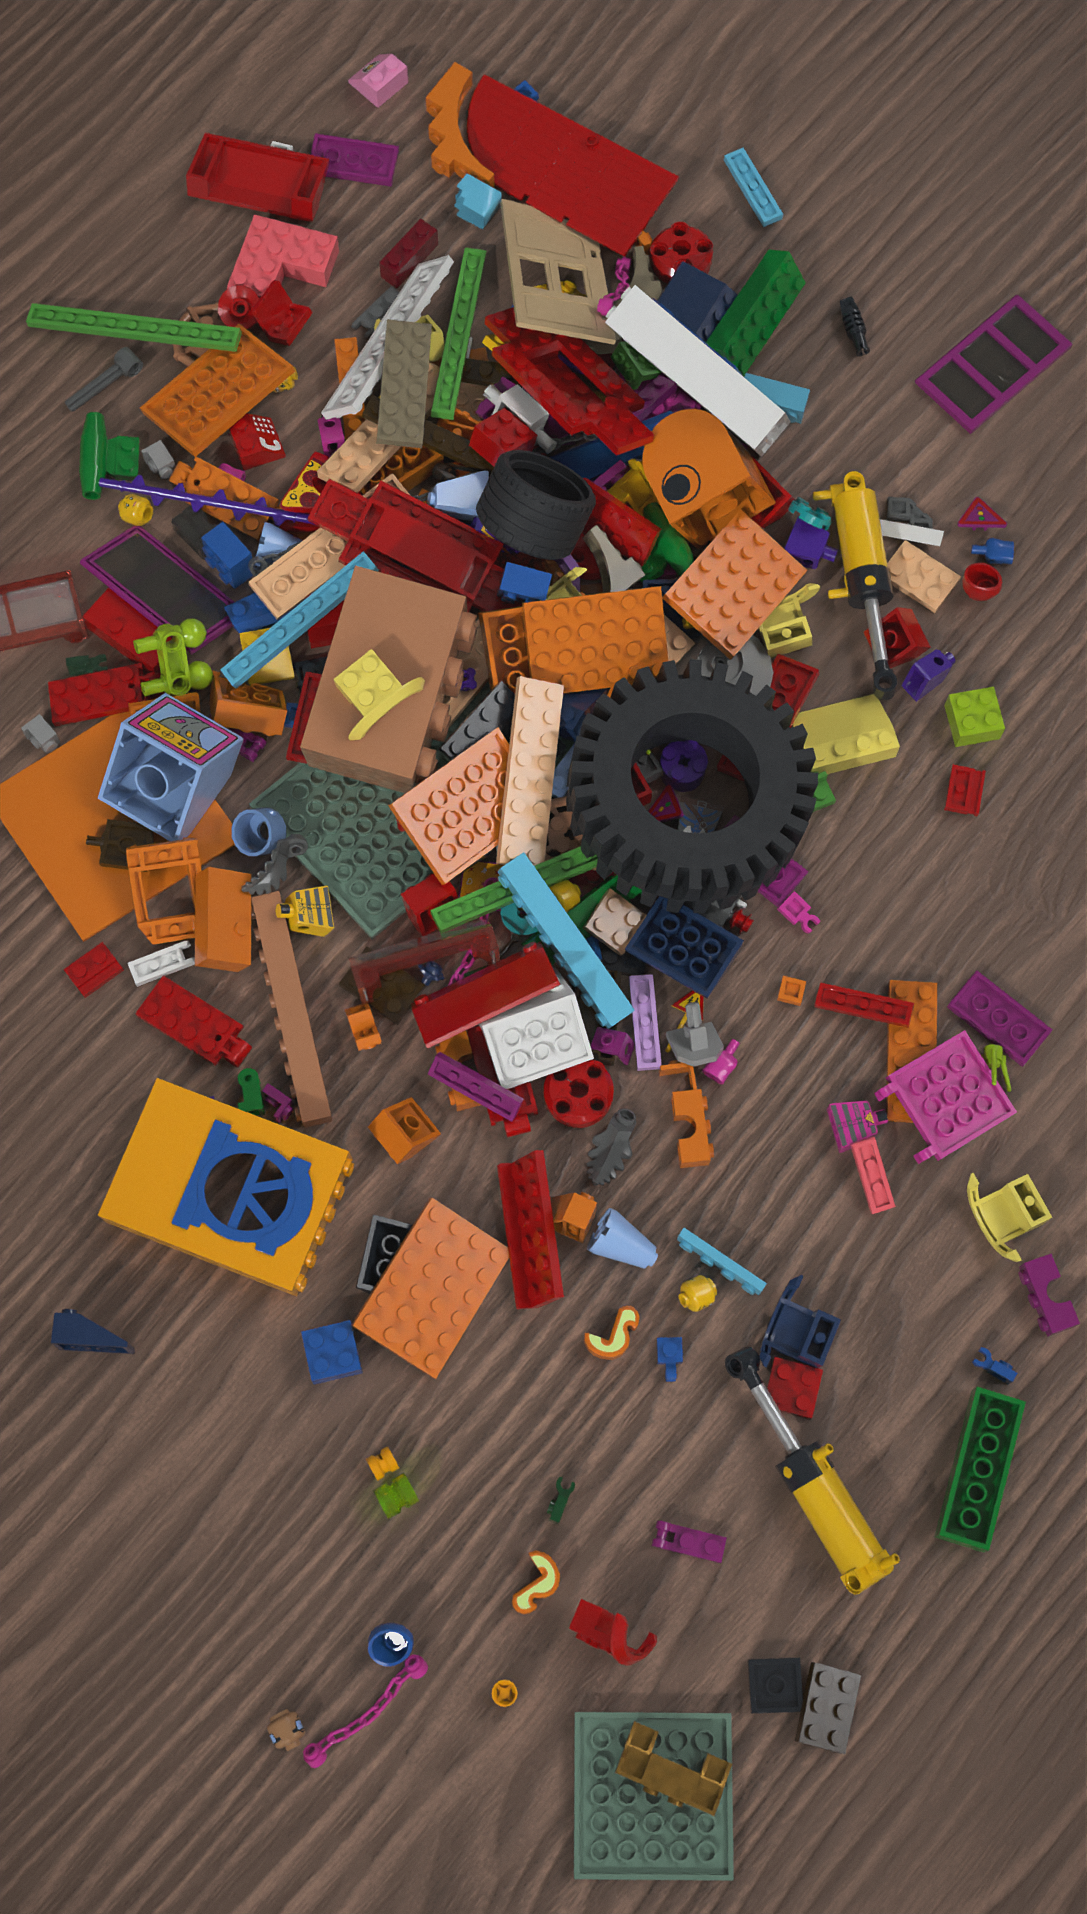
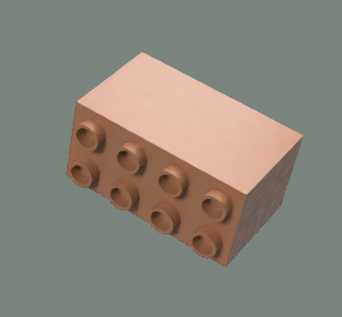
M355 565L300 746L308 766L402 793H406L437 770L438 760L435 759L437 750L431 749L433 740L445 742L451 722V715H448L450 705L445 704L444 701L446 695L454 698L458 697L464 678V671H462L463 660L457 657L459 651L467 654L471 653L477 634V627L475 626L477 615L467 612L466 596ZM372 649L402 686L418 677H422L425 680L422 691L407 697L393 707L367 731L362 739H348L350 732L363 718V715L353 703L350 704L336 687L334 678Z

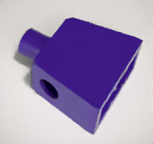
M797 518L784 548L802 566L817 569L821 558L834 562L838 553V549L827 545L830 535L828 531L817 528L800 518Z
M934 650L912 665L901 686L916 702L945 680L952 665L956 662L955 657L950 652L943 654L940 650Z

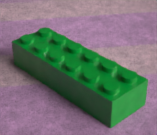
M768 249L706 342L723 358H727L734 364L743 377L806 284L789 251Z
M975 1387L971 1390L935 1538L983 1553L989 1551L1026 1401L981 1387Z

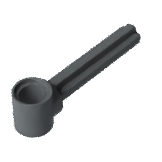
M129 347L120 349L114 356L115 364L67 399L65 405L70 411L74 412L122 375L125 377L136 376L143 368L142 361Z

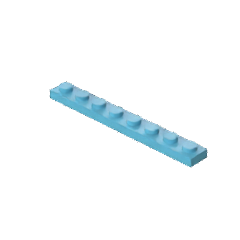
M363 551L220 669L235 689L345 599L355 565L379 571L366 553Z

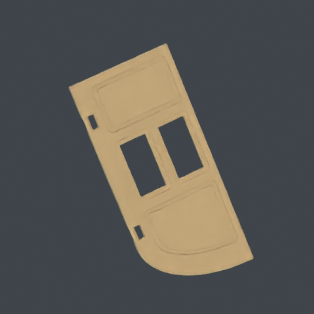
M502 199L500 205L516 326L615 345V331L605 323L608 318L597 312L599 299H603V296L608 294L599 243L566 226L567 219H564L561 223L532 206ZM520 259L544 264L548 290L523 285ZM558 266L582 271L586 297L562 293Z

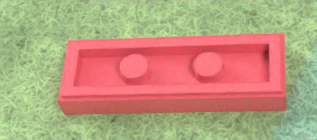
M872 1136L850 1143L870 1213L875 1214L896 1207L875 1137Z

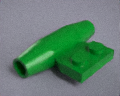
M98 412L86 414L80 438L79 475L83 497L89 500H97L101 497L103 487L99 486L100 478H105L106 474L115 478V480L133 481L138 475L140 437L117 436L107 440L104 416Z
M657 502L649 503L644 507L643 515L650 522L661 528V531L646 564L642 566L645 576L640 581L657 580L664 574L668 564L681 577L695 561L691 549L685 538L670 525L661 506Z

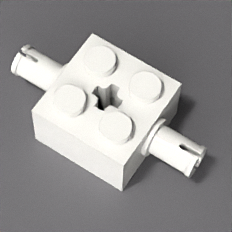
M493 384L485 389L483 396L495 405L493 414L503 408L508 409L538 435L535 445L538 444L547 454L554 450L557 442L544 432V426L549 413L518 384L504 393H501Z

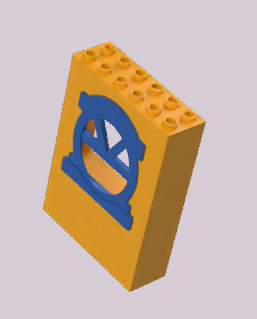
M157 1078L98 1216L106 1223L297 1297L299 1291L303 1292L308 1281V1278H305L308 1268L313 1269L317 1260L315 1251L318 1245L322 1246L327 1235L324 1229L327 1222L331 1223L336 1213V1209H334L337 1199L341 1200L345 1191V1186H343L346 1176H351L355 1164L352 1163L353 1159L347 1150ZM242 1153L255 1154L256 1157L226 1226L212 1214L205 1198L207 1179L213 1167L224 1158ZM267 1159L273 1162L284 1175L283 1179L257 1183ZM286 1188L288 1189L286 1207L276 1221H272L252 1194ZM247 1206L262 1223V1229L253 1231L238 1230Z

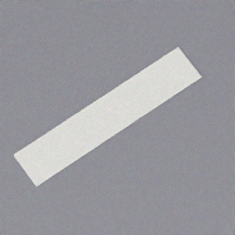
M880 519L882 536L936 546L941 545L944 531Z

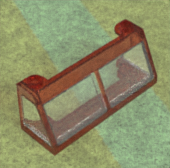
M71 570L0 585V652L62 637L66 641H70V643H80L84 639L89 638L82 618L84 614L78 588Z
M487 918L460 925L442 934L436 932L350 957L349 961L362 1005L374 1002V991L382 987L380 975L471 949L474 960L483 959L487 962L488 966L499 962V947L492 925Z

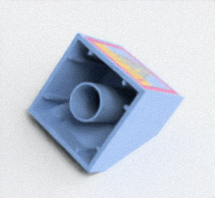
M165 693L121 722L98 799L169 841L182 840L183 837L191 834L230 778L244 738Z

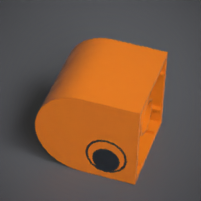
M698 409L680 410L662 419L651 431L654 434V440L652 443L646 444L643 450V469L646 478L670 525L697 549L705 546L708 540L713 541L740 509L751 518L776 503L750 453L725 425L711 413Z

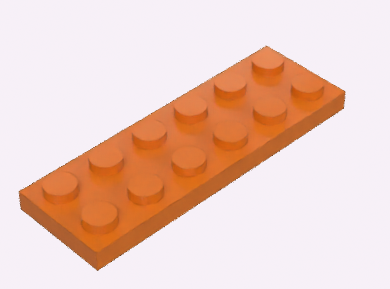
M889 980L888 997L913 1002L915 1006L909 1028L888 1023L887 1076L937 1047V983ZM895 1093L886 1097L888 1121L913 1123Z

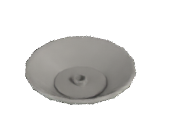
M701 634L692 639L695 642L694 647L676 664L678 675H683L690 659L702 660V676L710 677L716 663L728 665L725 681L736 685L742 671L753 676L750 692L755 696L766 684L769 687L771 686L773 677L770 655H768L760 640L753 635L730 660Z

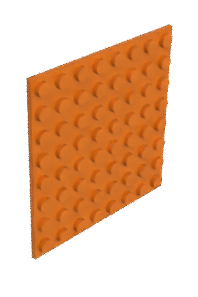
M130 712L110 715L0 784V820L83 942L135 910L129 871L100 866V846L86 845L87 835L102 837L106 829L107 819L138 823L98 799L121 722L130 717ZM215 799L191 834L186 837L197 838L201 867L235 846L232 839L233 824ZM154 832V843L169 841ZM187 865L147 870V872L141 871L145 901H149L188 876Z

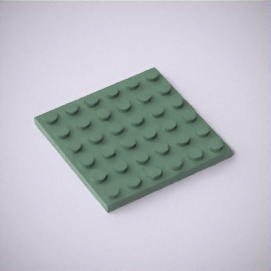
M574 1712V1879L734 1881L732 1766L715 1816L683 1803L682 1808L667 1802L669 1796L660 1792L657 1797L642 1791L644 1785L615 1773L634 1721L659 1732L652 1753L700 1773L707 1753L732 1763L731 1713Z

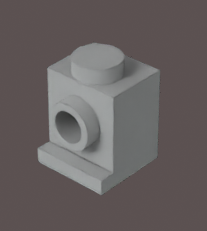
M161 440L141 450L146 465L148 464L153 474L157 472L161 480L171 477L176 467L175 462Z
M40 714L21 727L25 737L30 740L36 749L41 747L45 753H51L61 743L56 732Z

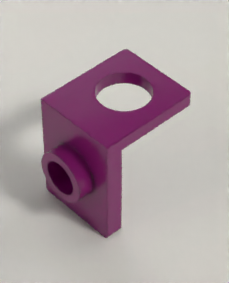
M597 1027L590 1047L591 1050H599L602 1053L616 1055L624 1065H628L635 1043L625 1032ZM627 1044H628V1050H627V1053H626V1055H625V1048H626V1046H627Z

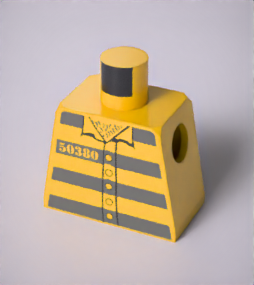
M328 886L294 891L286 898L285 904L278 903L276 905L275 912L277 918H287L291 931L325 937L334 929Z

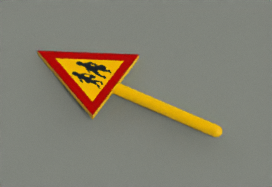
M691 991L671 1005L685 1012L677 1029L683 1028L687 1020L685 1006L690 1002L699 1003L701 1020L703 1021V996ZM670 1044L665 1049L667 1053L671 1050Z

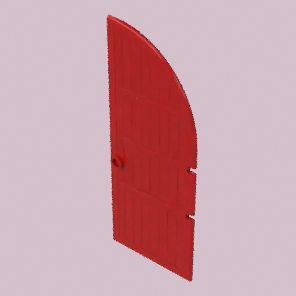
M485 74L475 88L467 115L468 142L472 155L481 165L494 173V185L520 201L526 195L529 197L526 204L561 223L565 218H568L566 226L625 257L679 180V176Z

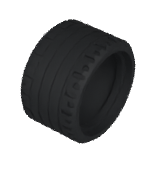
M511 450L499 456L476 505V513L486 530L504 544L533 557L556 560L569 556L574 550L596 505V499L589 484L567 466L535 452Z

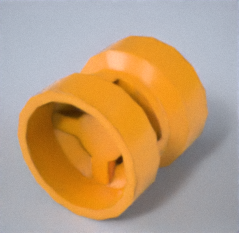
M388 1446L381 1449L379 1455H371L366 1458L377 1481L384 1478L385 1474L389 1471L394 1472L400 1469Z
M509 1680L498 1681L492 1688V1698L499 1706H510L517 1699V1688Z

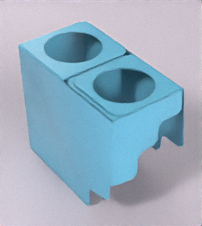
M467 173L457 185L460 190L455 196L456 203L454 206L459 209L458 217L483 229L501 207L502 194L500 191Z

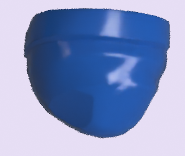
M393 1622L380 1624L370 1633L368 1639L369 1655L377 1664L382 1666L397 1665L411 1654L414 1645L413 1635L401 1624Z

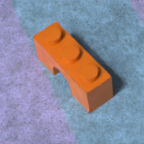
M466 1030L435 1046L437 1054L441 1052L459 1063L473 1059ZM453 1088L447 1092L451 1106L456 1105L457 1112L481 1105Z
M701 1089L672 1092L671 1103L674 1121H687L692 1124L695 1130L693 1136L686 1139H678L677 1149L680 1168L707 1166L710 1164L711 1158H714L713 1143H708L707 1135L711 1134L710 1120H705L704 1111L708 1110L707 1097L702 1096Z

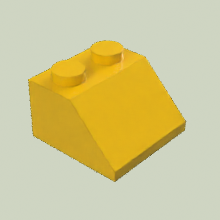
M270 628L239 633L242 651ZM289 646L248 679L249 685L295 678Z

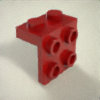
M278 280L271 282L252 310L254 317L271 342L287 346L292 344L312 315L309 307L292 303Z

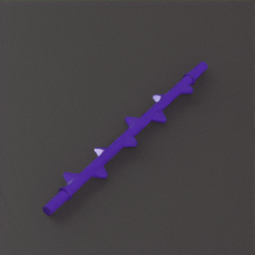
M137 475L132 483L125 480L118 481L100 478L99 480L100 487L116 489L121 492L127 491L150 495L154 506H159L167 498L190 502L194 512H198L204 505L230 509L233 511L235 519L239 521L246 513L273 517L277 527H280L285 520H292L295 523L298 521L313 524L308 521L309 514L267 507L266 500L263 497L255 504L227 500L222 489H219L213 497L186 493L183 483H179L173 490L146 486L142 475Z

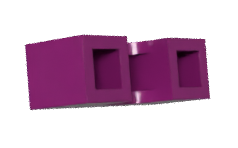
M1052 1254L1023 1263L1019 1267V1278L1022 1284L1028 1288L1030 1293L1028 1300L1031 1307L1037 1310L1039 1315L1037 1321L1041 1331L1046 1332L1047 1337L1079 1325L1080 1322L1071 1300L1064 1303H1056L1047 1295L1048 1283L1054 1282L1061 1277Z

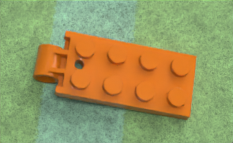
M198 457L194 459L196 463L193 468L178 461L168 480L176 486L179 483H183L186 493L213 497L219 489H222L227 500L255 504L263 497L266 500L267 507L276 508L280 502L277 498ZM196 481H200L198 486L195 485ZM207 505L200 509L258 541L261 537L264 522L269 523L271 519L269 516L246 513L239 521L235 519L233 511L230 509Z

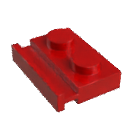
M953 764L950 771L944 810L966 815L973 814L977 817L980 810L986 771H977L974 768Z
M103 942L63 969L84 998L124 971L123 967Z

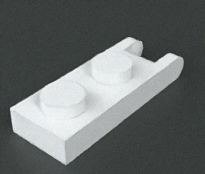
M189 941L180 942L129 962L128 966L136 986H141L159 979L163 975L166 976L195 965V957L186 960L182 951L191 946Z

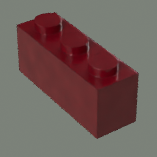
M420 218L379 262L380 277L398 289L413 273L417 265L422 263L438 246V230Z

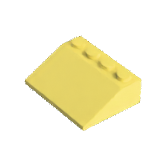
M874 694L800 712L791 727L803 724L808 733L803 749L814 748L816 756L811 773L826 771L827 774L894 758L900 748L894 727L879 699Z

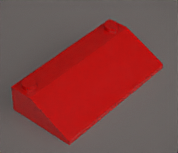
M204 133L186 174L187 196L313 222L319 207L330 159Z
M541 941L538 943H528L523 946L522 951L428 996L423 994L416 997L414 1002L411 1003V1008L427 1049L559 986L560 982Z

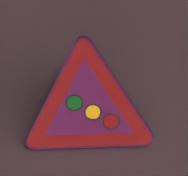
M976 497L958 521L957 526L972 527V530L980 527L986 531L988 528H1006L1007 522L980 497Z
M671 785L666 786L648 811L661 823L673 821L684 816Z

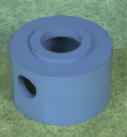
M261 807L245 810L237 815L232 825L234 844L241 853L247 856L271 854L272 850L276 848L278 840L286 838V825L283 817L271 808ZM263 822H266L268 827V839H264L260 834V826Z

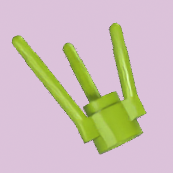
M994 1044L984 1046L981 1056L987 1066L991 1068L992 1085L995 1086L997 1084V1068L1001 1065L1006 1090L1011 1092L1003 1047Z

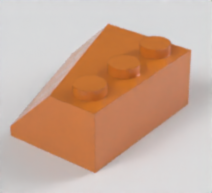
M213 671L209 703L213 721L227 729L235 728L246 733L255 731L262 732L267 736H282L287 714L282 690L258 683L251 684V686L243 683L235 689L228 679L220 677V672Z

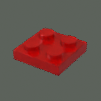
M774 1357L767 1389L780 1411L811 1420L823 1369Z

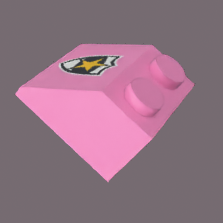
M393 54L377 55L348 80V83L379 108L408 83L407 66Z

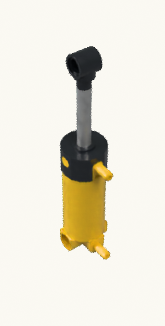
M852 471L845 475L844 483L830 485V490L812 493L814 501L831 499L832 507L835 510L845 572V588L829 590L828 597L829 599L847 597L849 606L856 609H866L876 670L873 673V693L880 700H889L896 693L897 678L893 670L889 669L879 607L890 602L894 595L890 571L887 566L876 494L873 490L865 487L864 477L861 473ZM888 683L890 687L882 688L880 684Z
M750 1346L743 1347L725 1358L726 1370L733 1378H739L740 1381L745 1380L789 1454L785 1457L786 1460L775 1466L790 1492L795 1496L842 1576L840 1578L845 1587L852 1594H860L874 1583L889 1575L893 1571L894 1565L900 1562V1558L895 1553L889 1556L886 1549H882L835 1471V1466L828 1456L833 1452V1446L829 1443L822 1446L819 1440L809 1446H801L757 1373L760 1370V1357L758 1353Z

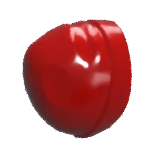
M978 562L966 568L962 584L969 598L977 601H986L994 598L1001 591L1002 577L991 565Z

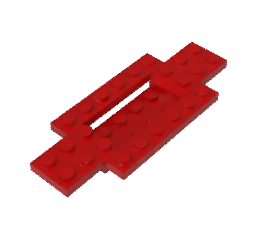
M514 307L485 316L484 324L504 343L492 348L491 356L570 435L581 431L586 435L595 434L616 456L653 442L654 434L633 414V412L644 408L645 401L581 338L517 327ZM559 350L607 396L604 402L558 358Z
M328 479L308 516L309 522L348 541L338 559V562L344 565L350 563L364 551L379 569L378 572L450 592L371 551L370 549L373 548L453 590L452 593L466 596L468 613L472 606L484 612L522 606L521 602L515 601L514 604L501 601V597L497 596L503 568L494 563L503 548V543L476 531L474 528L381 480L372 497L368 499Z

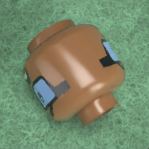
M286 1709L269 1718L270 1723L267 1726V1731L275 1748L281 1749L285 1747L288 1752L301 1745L299 1739L305 1735V1729L296 1712H289Z

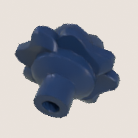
M428 961L418 965L423 974L421 982L424 985L429 986L432 981L445 979L441 965L436 962Z

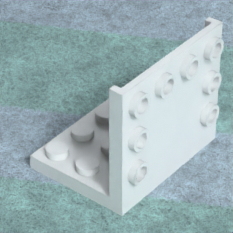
M556 967L553 969L560 982L559 986L479 1024L484 1033L499 1084L505 1089L594 1059L575 993Z

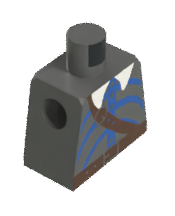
M681 796L680 806L684 816L678 819L677 830L689 833L716 831L723 815L724 806Z

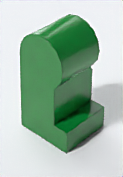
M252 1068L243 1069L238 1075V1082L243 1091L244 1102L237 1103L238 1109L256 1116L265 1115L261 1081L258 1073Z

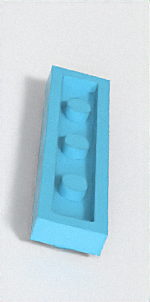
M741 148L724 155L725 164L762 226L765 227L782 220L783 213L745 149Z
M683 1228L678 1235L677 1240L680 1242L679 1246L689 1253L694 1251L700 1255V1260L710 1267L715 1265L728 1280L733 1281L735 1279L742 1284L741 1288L747 1293L760 1295L767 1283L686 1228Z

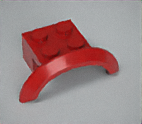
M583 1599L580 1600L569 1626L570 1630L577 1633L575 1638L596 1649L606 1651L621 1665L629 1666L639 1662L657 1644V1636L649 1632L647 1638L637 1650L627 1646L628 1622L626 1617L619 1613H616L615 1616L604 1608Z

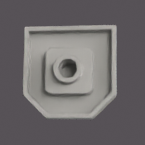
M690 1002L685 1006L687 1025H684V1028L667 1031L666 1038L679 1062L690 1066L715 1062L723 1052L724 1045L712 1022L702 1024L699 1003Z

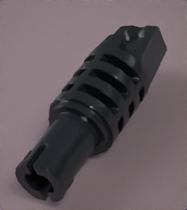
M852 296L840 300L841 318L847 337L853 341L857 356H863L861 349L864 350L866 355L870 352V348L865 338L866 327L861 312Z

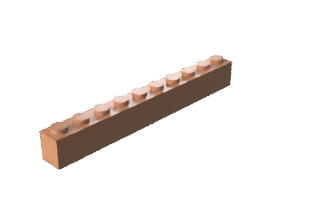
M276 891L270 894L251 897L253 903L251 905V919H256L258 927L254 928L256 941H261L263 949L259 950L261 963H266L268 969L267 972H264L266 985H271L273 994H269L271 1007L276 1008L278 1016L274 1017L277 1031L281 1030L283 1039H279L281 1052L287 1053L288 1061L284 1062L287 1076L292 1075L294 1083L289 1085L292 1099L297 1098L299 1107L294 1108L297 1122L302 1121L304 1128L332 1122L286 918H277L275 912L276 905L278 903L282 904L280 892Z

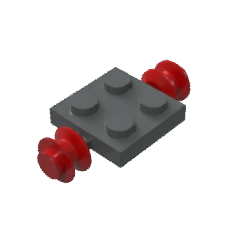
M741 894L738 895L730 908L720 910L717 900H712L705 913H698L722 928L727 919H729L730 929L735 926L738 927L739 934L743 931L747 933L754 922L751 919L752 914L748 916L743 914V908L736 910L735 913L733 911ZM685 901L683 903L684 906L693 910L692 901Z

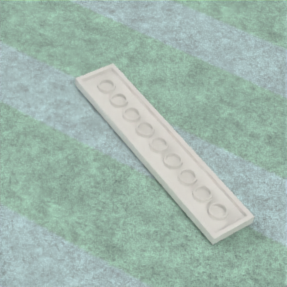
M449 255L417 265L321 412L326 420L335 417L340 418L348 414H356L362 409V404L373 392L374 385L382 378L387 319L416 322L420 319L421 312L430 303V298L440 288L439 284L449 274V269L454 263Z

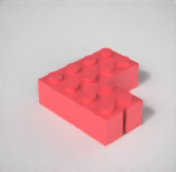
M254 214L227 289L236 285H244L254 290L259 298H261L273 280H278L282 285L284 277L326 287L339 253L338 236Z

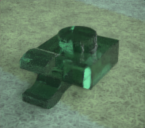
M104 654L97 655L96 657L83 655L66 658V666L70 676L93 673V670H96V672L109 670L107 666H99L101 662L107 661V657Z

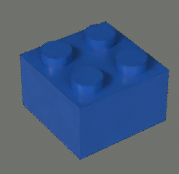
M221 522L201 537L203 542L202 550L206 555L205 561L212 569L216 568L220 572L219 577L226 585L230 584L236 589L254 576L248 567L249 561L252 559L251 552L224 522Z
M507 562L503 569L497 596L501 597V601L514 604L515 601L524 603L546 600L552 574Z
M351 1320L301 1332L311 1381L314 1385L363 1373Z

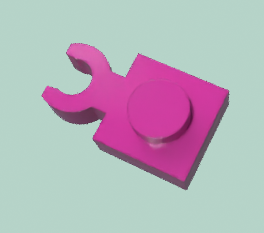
M795 891L777 908L793 925L799 921L802 930L807 934L812 932V929L808 927V921H813L816 925L820 923L817 916L807 913L811 906Z

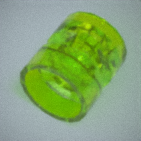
M404 1472L393 1478L391 1485L384 1483L373 1490L388 1520L401 1513V1507L404 1506L408 1509L420 1502Z

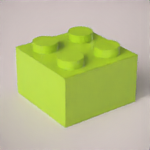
M994 687L949 694L944 706L955 747L1001 738L1005 726Z

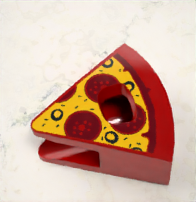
M316 451L312 454L281 500L280 507L283 510L294 513H311L327 483L318 478L317 471L329 459L328 456ZM285 520L278 528L286 532H315L320 527L315 524L298 521L295 523L292 520Z

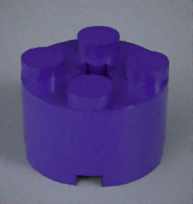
M692 740L668 744L663 749L660 760L664 775L661 777V780L666 786L671 785L673 789L679 792H689L696 789L703 781L707 768V755L704 749L696 741Z

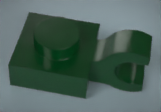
M559 1477L556 1481V1489L559 1493L557 1501L552 1499L547 1510V1514L551 1515L549 1521L558 1525L569 1496L575 1489V1482L573 1481L569 1489H563L561 1487L563 1477Z

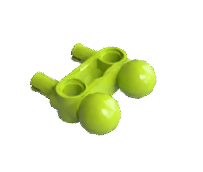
M188 618L182 621L180 625L163 624L155 630L153 636L133 640L137 654L156 649L158 653L161 676L154 680L141 682V689L145 696L160 692L181 696L186 694L191 688L203 690L210 685L213 680L211 667L202 661H193L188 664L185 646L196 648L202 645L206 639V629L201 621ZM169 636H173L170 641L166 642ZM177 678H180L177 683L173 684Z

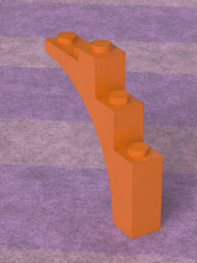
M454 62L426 96V111L435 117L428 126L429 139L438 146L431 154L432 168L437 173L444 174L449 178L454 172L460 178H463L468 173L494 188V173L481 165L470 153L463 141L458 126L459 111L464 98L473 86V79L470 70Z

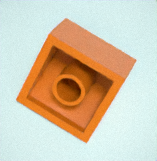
M412 1097L383 1109L368 1126L374 1137L397 1164L412 1158L441 1135L440 1131Z

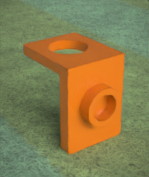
M677 1060L668 1062V1065L660 1066L659 1076L688 1072L691 1090L697 1089L693 1066Z

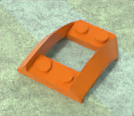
M183 837L182 840L141 846L135 844L126 848L131 892L138 928L152 944L195 938L196 874L201 872L197 838ZM187 865L194 913L149 919L141 871Z

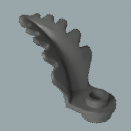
M291 834L285 839L278 840L276 848L271 852V860L267 861L264 865L265 870L259 871L257 873L258 877H252L251 882H246L242 886V891L249 892L251 895L256 891L258 895H262L263 890H265L266 894H270L271 885L278 890L280 879L282 881L287 879V859L302 855L307 851L308 843L306 839L300 834Z
M619 1109L613 1115L607 1129L593 1137L592 1143L598 1148L588 1152V1156L595 1160L587 1163V1167L591 1168L587 1170V1174L590 1175L588 1179L591 1180L592 1185H604V1181L610 1183V1177L613 1179L617 1177L614 1169L624 1170V1164L621 1159H630L632 1157L629 1137L636 1126V1115L631 1110Z

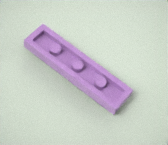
M653 974L629 976L631 1005L635 1010L632 1012L637 1071L656 1070L662 1064Z

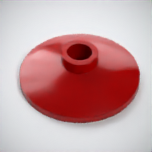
M244 285L228 288L223 292L218 302L220 319L228 327H235L240 324L245 329L251 328L257 323L252 310L259 301V296L254 290ZM239 306L245 307V311L243 313L238 312Z

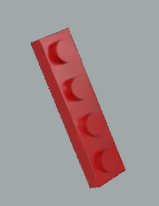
M305 673L286 754V759L289 761L307 764L300 746L322 674Z
M820 983L815 1001V1008L907 1028L910 1026L915 1006L913 1002Z

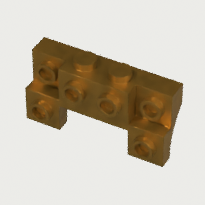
M634 1721L615 1773L644 1785L642 1791L657 1797L659 1792L669 1796L667 1802L682 1808L683 1803L715 1816L732 1763L707 1753L700 1773L652 1753L659 1732Z

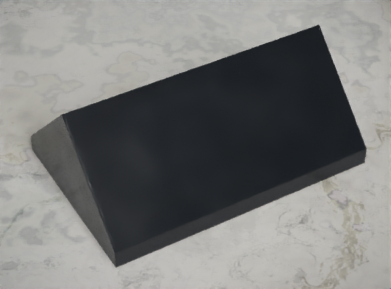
M372 1215L356 1283L357 1289L371 1294L412 1228V1224Z

